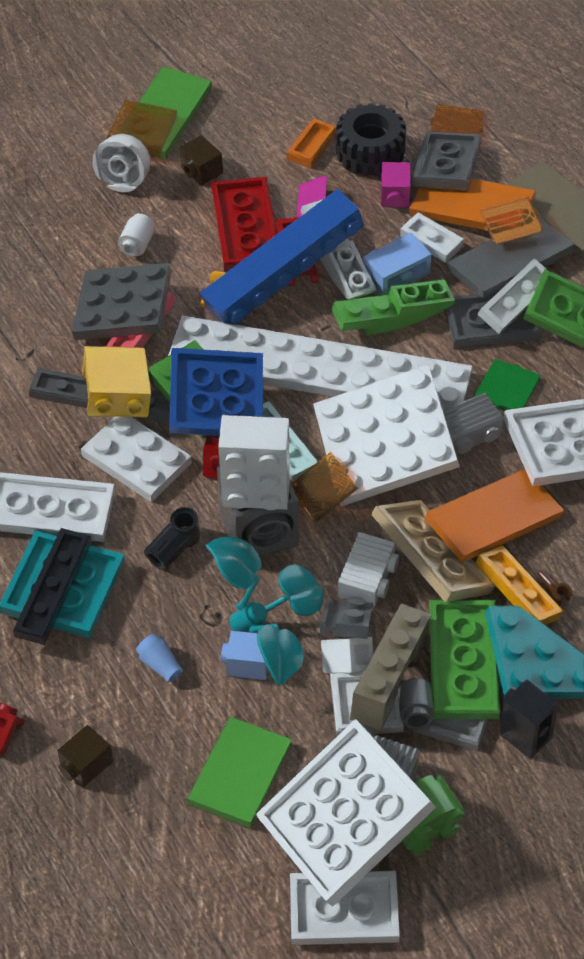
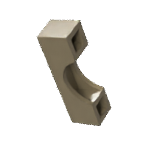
M400 604L353 692L350 720L354 721L356 719L360 724L382 731L393 709L400 683L411 661L417 662L427 643L432 614Z

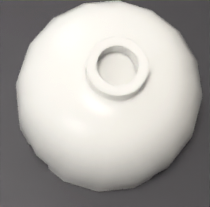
M117 134L112 135L99 145L93 154L92 166L98 179L103 178L108 183V188L118 192H129L136 189L147 176L150 170V156L142 141L131 135Z

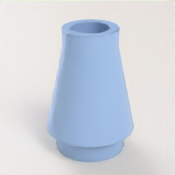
M154 633L146 637L137 646L136 652L139 654V660L161 675L168 683L177 679L183 672L164 637H158Z

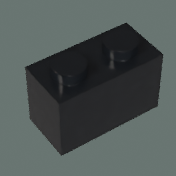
M526 679L518 688L516 686L510 688L503 697L502 702L504 705L503 713L500 717V720H502L500 736L531 759L553 738L558 703Z

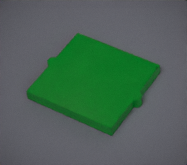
M494 359L474 397L487 393V396L493 401L497 410L525 408L541 375L523 369L519 364L512 365Z

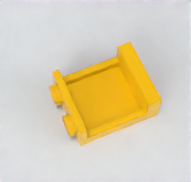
M84 346L82 375L86 378L87 415L147 417L149 414L151 389L145 348Z

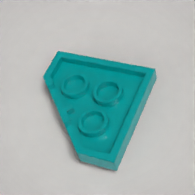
M520 606L488 607L485 616L504 696L513 686L518 688L527 679L552 699L584 698L583 653Z

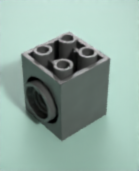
M217 467L220 514L229 537H237L247 541L253 546L259 556L299 546L298 499L291 482L289 484L287 510L222 507L220 467Z

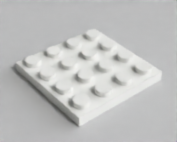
M429 364L313 404L328 463L332 457L329 465L330 470L333 466L331 463L341 466L340 468L335 465L331 470V474L343 481L334 476L332 477L347 486L345 487L333 479L335 485L338 484L345 488L341 495L344 489L339 486L335 487V490L339 488L341 491L338 496L341 495L338 501L341 500L351 483H353L351 486L353 492L346 493V497L339 502L341 507L460 467ZM334 469L339 470L340 472L344 473V474L347 475L348 477L344 476L343 474L339 473L338 471H336V470H334ZM333 471L336 472L337 474L341 475L342 477L346 478V479L349 480L350 482H348V481H346L345 479L341 478L340 476L336 475L335 473H333Z
M355 719L276 794L256 816L324 900L333 907L420 824L436 806Z

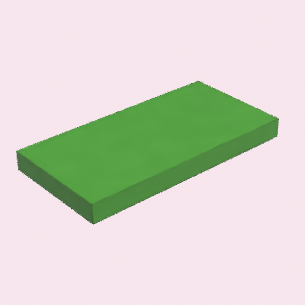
M162 67L118 134L136 137L146 146L149 154L166 159L212 89V81Z
M429 600V613L432 614L430 621L431 691L434 708L432 719H499L498 668L485 616L488 607L495 606V600H456L446 603L444 600Z

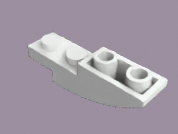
M322 200L302 206V215ZM347 238L333 252L326 254L320 259L335 285L348 300L357 299L376 292V287L353 240L349 241Z

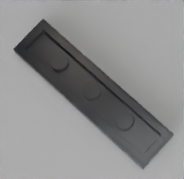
M64 528L60 529L13 629L14 637L42 645L46 644L91 545V535Z

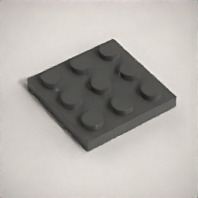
M162 263L85 271L72 329L74 339L85 340L160 333L172 273L170 264Z

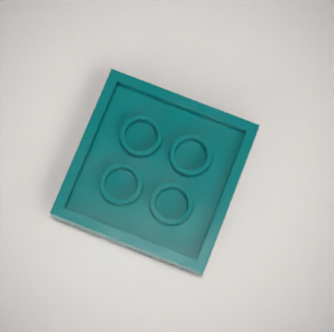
M35 530L0 601L1 614L15 618L20 617L57 536ZM90 545L53 626L54 629L91 638L125 563L124 554Z

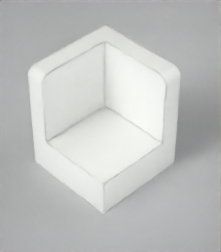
M368 637V639L337 638L321 640L323 672L352 673L365 671L373 656L372 637Z

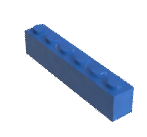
M336 189L201 291L200 294L207 309L219 322L224 324L239 323L248 313L256 307L263 305L273 294L288 286L302 272L309 270L314 263L326 254L333 252L347 238L355 235L364 226L359 208L339 189Z

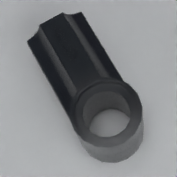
M181 507L173 511L170 516V523L144 550L145 557L153 566L159 570H166L185 548L192 547L199 541L200 527L197 513L189 507ZM183 526H190L187 529H181Z

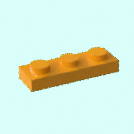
M503 545L478 555L475 564L514 606H520L544 625L560 619L563 610Z

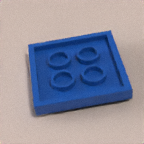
M186 348L171 349L169 433L220 436L222 415L263 417V353Z

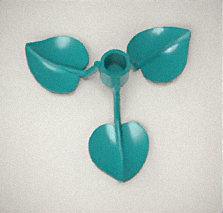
M221 537L209 542L206 547L212 553L221 574L227 582L235 588L247 589L242 601L236 605L238 610L232 613L229 618L232 630L249 633L258 632L257 642L265 664L277 686L284 684L301 667L304 659L303 649L297 637L287 629L279 630L277 624L263 625L267 618V612L289 600L293 611L297 615L311 616L319 611L324 601L321 585L317 583V579L305 568L298 565H289L279 575V585L286 595L265 607L259 602L248 603L259 582V577L255 574L262 566L258 553L251 544L237 537Z

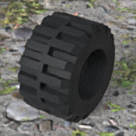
M368 103L365 106L362 104L356 105L355 109L349 108L346 110V114H342L339 117L336 125V154L338 161L342 162V166L345 169H351V172L354 174L362 173V176L374 175L375 177L380 176V173H382V162H403L406 146V124L400 114H395L396 110L393 108L387 109L382 104L377 106L374 103Z

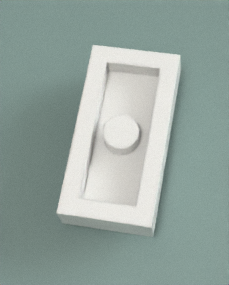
M419 212L400 229L401 237L413 233L431 255L444 263L449 261L463 247L464 239Z

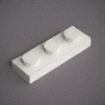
M534 258L488 301L477 315L500 334L528 307L540 276L546 268Z

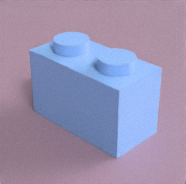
M413 233L395 239L377 250H372L363 256V263L376 287V291L381 296L389 295L391 286L411 284L429 275L431 271V253Z

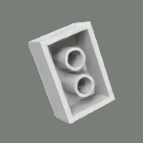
M222 415L218 446L222 507L287 510L290 484L289 418Z

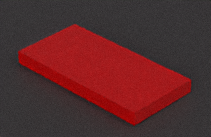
M267 176L211 182L224 272H228L277 235Z

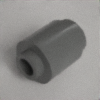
M410 678L402 682L398 689L402 721L410 729L426 728L430 725L431 719L434 716L431 685L419 678Z

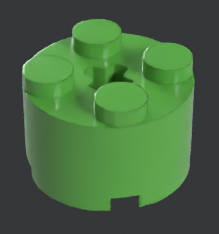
M439 774L437 780H435L433 775L414 782L436 806L402 840L406 849L411 850L415 856L426 852L432 846L431 841L442 836L445 840L458 833L461 829L458 822L465 816V809L444 778Z

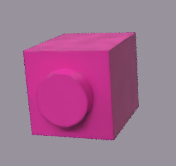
M382 162L381 206L409 207L410 163Z

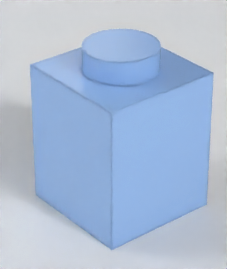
M231 631L229 643H223L221 662L226 663L227 676L266 680L268 668L258 646L257 633Z

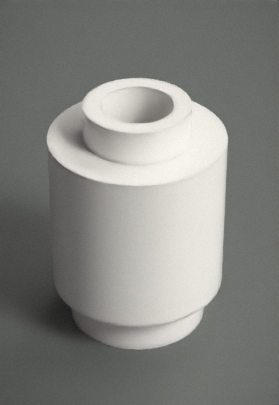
M135 214L127 221L118 239V245L123 253L128 256H141L144 254L154 234V222L152 219L144 214Z

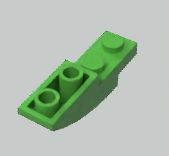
M445 279L391 286L389 295L336 301L333 304L332 311L341 331L364 328L368 336L400 329L425 320L454 305L455 299Z

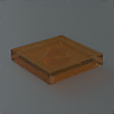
M125 100L107 135V139L117 134L131 135L142 141L148 153L160 155L177 119V110Z

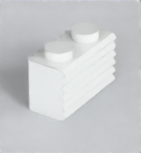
M358 532L356 541L338 581V597L340 599L345 598L346 600L351 597L363 598L366 602H373V608L376 606L379 597L385 598L389 587V580L386 578L389 572L395 573L399 563L400 555L395 554L396 543Z

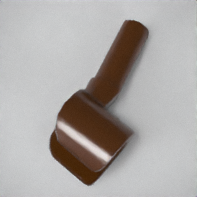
M543 569L538 571L537 575L552 592L551 598L558 606L562 603V599L558 594L564 595L570 601L572 589L569 585L565 583L557 584Z

